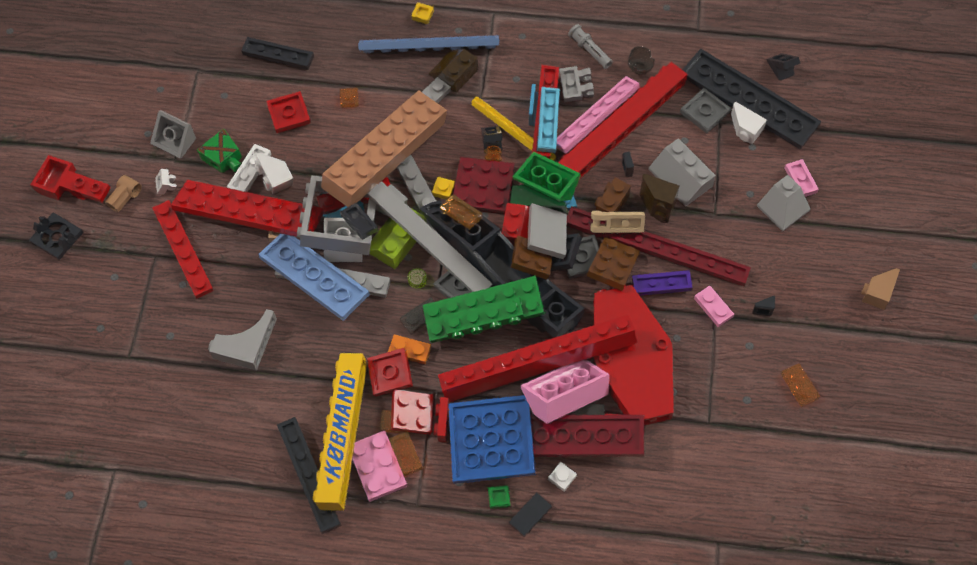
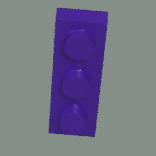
M690 270L632 276L633 287L639 296L692 291Z

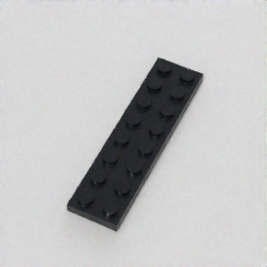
M700 49L682 69L687 73L686 80L701 89L708 90L732 108L734 103L737 102L766 119L764 128L800 150L821 124L819 119L703 49Z

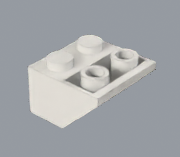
M262 153L256 154L255 167L259 175L263 174V183L267 191L271 190L272 194H275L293 186V177L285 161Z

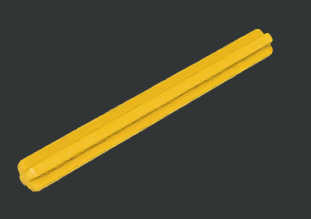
M476 96L472 100L473 107L532 151L533 138L481 98ZM551 152L550 159L556 161V155Z

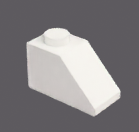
M734 103L731 116L736 135L741 140L753 144L764 130L766 119L739 103Z

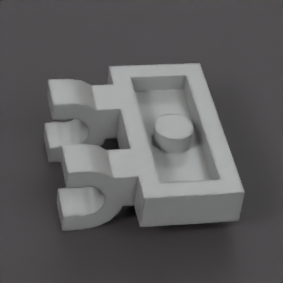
M577 66L559 69L564 102L582 100V95L585 97L594 96L593 83L580 85L579 80L591 82L590 68L579 71Z

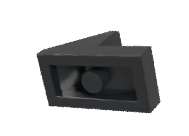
M781 53L768 58L767 63L778 80H784L795 75L794 66L800 64V59L797 56Z
M499 126L481 128L484 151L486 153L501 151L502 132Z

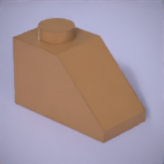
M896 268L874 276L869 284L865 283L861 294L864 295L862 302L884 310L890 301L900 269Z

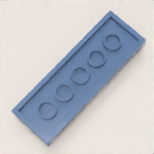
M280 234L258 254L262 261L343 321L370 295L367 289L308 247H301L300 240L294 236Z

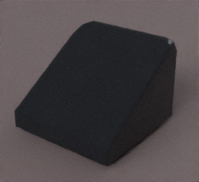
M775 296L755 303L752 314L772 316L775 309Z

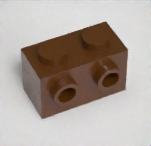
M616 177L611 183L608 182L604 189L605 193L602 197L599 196L595 202L596 211L620 212L630 197L631 185Z

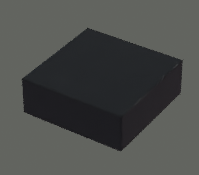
M630 151L623 152L622 166L626 177L633 176L634 172Z

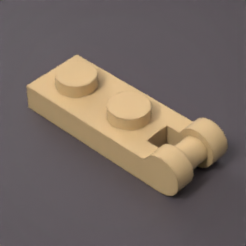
M591 212V219H593L591 224L592 232H644V212ZM600 220H606V224H600Z

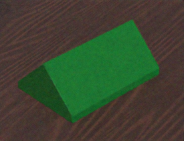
M533 152L514 174L513 179L558 201L572 200L580 173Z

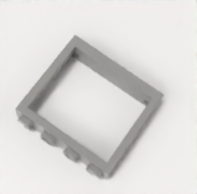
M311 176V181L306 184L305 194H308V196L303 199V209H305V212L300 214L302 227H298L297 237H300V246L369 255L372 235L362 240L358 237L308 231L315 191L328 193L321 188L322 177ZM369 198L367 215L374 222L377 204Z

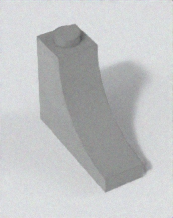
M266 309L262 318L253 327L242 333L234 335L216 334L208 348L212 358L257 371L277 320L274 311Z

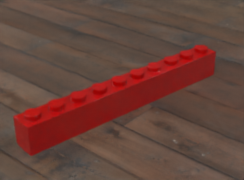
M673 62L663 66L655 77H650L646 85L640 87L631 98L624 101L619 109H615L610 114V117L603 120L594 131L587 134L583 141L578 142L573 147V150L564 154L558 163L579 172L580 180L686 84L687 73Z
M628 314L438 374L444 396L448 398L449 402L636 344V333Z

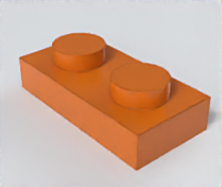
M394 334L388 352L405 348L408 360L426 365L431 344Z

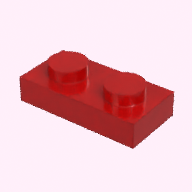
M440 397V404H436L435 415L439 416L438 423L434 424V435H437L438 442H446L449 413V400L447 397Z

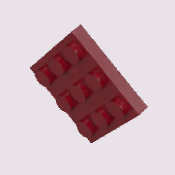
M460 157L452 200L463 202L476 211L505 214L506 205L509 203L515 163Z

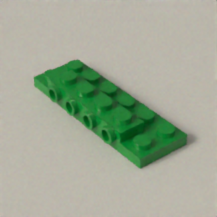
M536 276L423 305L429 341L431 343L450 338L460 339L470 333L480 334L486 329H499L505 324L515 325L520 323L521 320L545 314Z

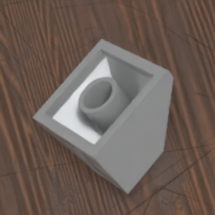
M789 175L777 182L757 204V207L782 231L786 230L810 211L802 188Z

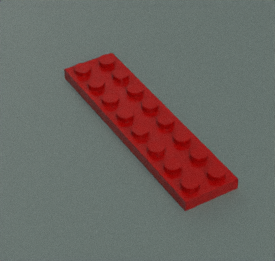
M192 180L185 182L171 204L172 210L295 237H297L298 227H302L300 214L305 212L301 203ZM312 206L308 231H315L324 214L323 208Z

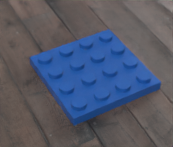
M525 395L449 404L452 481L454 484L535 475L531 412Z

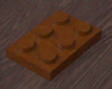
M605 237L588 270L587 277L623 291L640 250Z

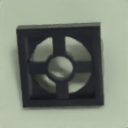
M53 212L48 218L40 216L39 223L34 222L33 229L35 233L29 241L60 260L83 234V231ZM54 224H62L59 230L52 231L49 229ZM44 233L49 236V242L46 245L42 240ZM60 233L62 238H59V241H53L52 237L54 234Z

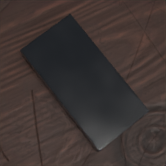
M357 203L340 211L341 217L362 240L378 232V226Z
M536 493L509 521V524L525 537L550 511L552 505Z

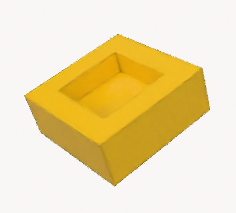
M417 2L411 15L412 20L428 24L434 12V7Z
M437 177L432 190L433 196L450 200L455 187V181Z

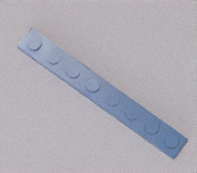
M499 35L360 40L358 46L359 50H363L364 53H372L374 50L380 49L381 52H391V49L405 52L409 51L408 48H415L416 51H425L426 48L443 50V47L458 50L463 46H468V49H478V46L496 48V45H499Z

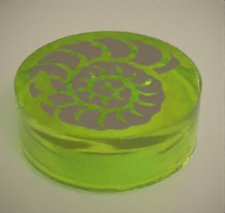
M415 268L408 273V283L411 287L421 288L426 284L427 276L424 270Z

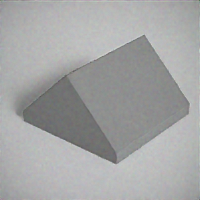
M159 110L150 144L178 158H182L196 139L190 124Z

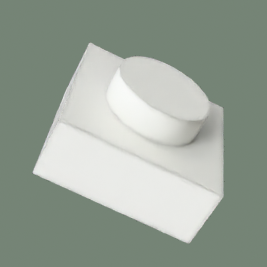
M560 462L550 474L548 480L565 492L577 477V474Z

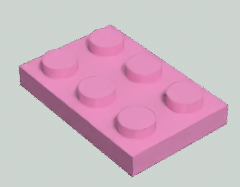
M385 430L355 442L352 459L369 502L407 487Z

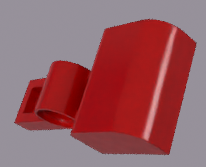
M50 155L47 156L30 184L37 193L55 200H59L63 192L68 191L81 200L89 198L100 203L104 201L111 188L109 184L75 173L76 168L73 163Z

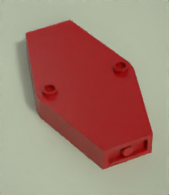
M625 285L623 291L617 288L599 290L597 293H594L593 325L629 314L637 339L636 344L593 357V364L609 374L610 395L624 415H644V426L672 419L674 413L673 350L670 338L632 285Z

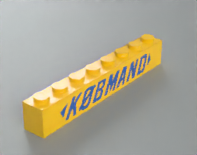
M340 353L339 361H336L335 368L337 374L332 383L334 391L333 396L329 400L331 409L330 414L326 417L327 432L323 435L324 450L320 453L321 467L317 471L316 476L318 485L317 490H314L313 501L320 510L344 511L367 370V361L363 353Z

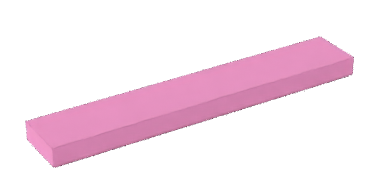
M627 76L624 77L557 137L556 148L565 154L636 92L640 88L639 83Z

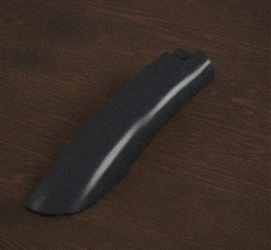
M439 200L420 208V212L437 233L492 283L491 287L534 276L511 268L514 246L501 233L499 227L471 206L452 200V202H442ZM536 276L545 314L526 320L542 333L546 331L554 338L564 335L567 331L571 333L580 322L584 314V307L555 286L550 280Z

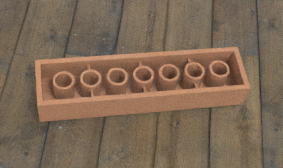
M418 90L322 174L321 188L347 207L357 203L444 125L447 110Z

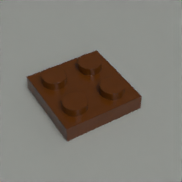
M517 236L511 268L547 280L550 276L552 256L527 249L528 239Z

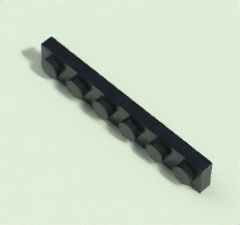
M296 417L277 424L321 533L324 534L340 527L341 524L335 510H320L313 501L314 490H317L318 485L316 479L318 469Z

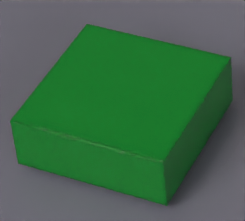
M508 485L488 487L490 509L511 507Z

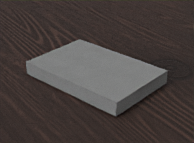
M532 203L529 207L527 249L564 259L566 256L567 214Z

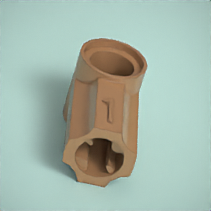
M127 175L121 176L117 182L116 189L105 201L106 205L113 211L119 212L131 197L135 198L139 195L142 185Z

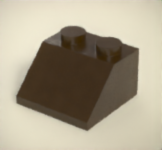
M465 49L451 50L429 72V76L434 79L438 77L449 85L453 92L457 93L478 71V58Z
M643 174L639 195L650 216L659 221L669 222L676 204L680 185Z

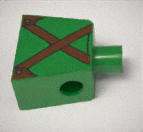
M224 129L197 149L200 159L221 173H225L229 168L237 172L241 165L239 160L242 156L239 148Z

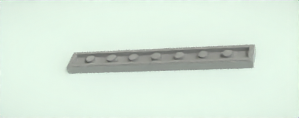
M382 181L368 193V197L470 292L492 286V283Z

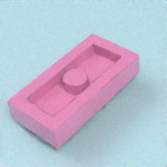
M803 159L785 165L787 174L802 188L805 197L818 192L819 189Z
M708 286L694 296L695 301L717 327L733 318L734 313L711 286Z

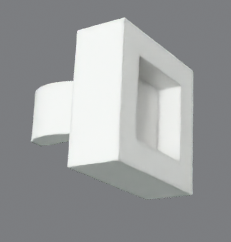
M161 169L155 178L157 194L164 195L167 189L170 191L175 190L177 184L170 183L174 182L176 176L169 175L167 169Z

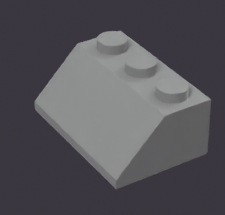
M679 138L665 147L649 167V170L656 178L680 185L677 199L685 207L712 188L716 177Z

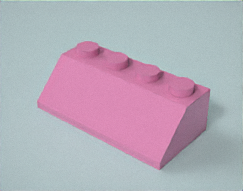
M585 359L563 366L521 385V389L534 415L545 423H549L609 395V374Z

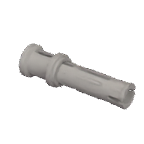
M579 24L570 29L568 36L574 38L580 48H585L604 69L611 66L613 63L612 59L592 41L591 35L586 34Z

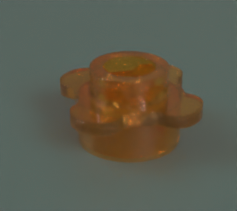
M488 146L484 150L486 154L484 158L486 160L502 161V152L499 147Z

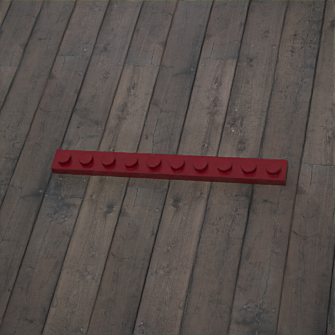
M572 206L567 215L566 226L603 239L605 237L614 239L641 252L741 286H745L751 269L749 266L646 231L620 233L592 232L591 224L593 219H591V213ZM600 220V224H606V220Z

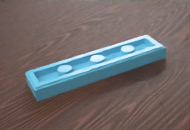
M541 88L537 151L556 152L560 89Z

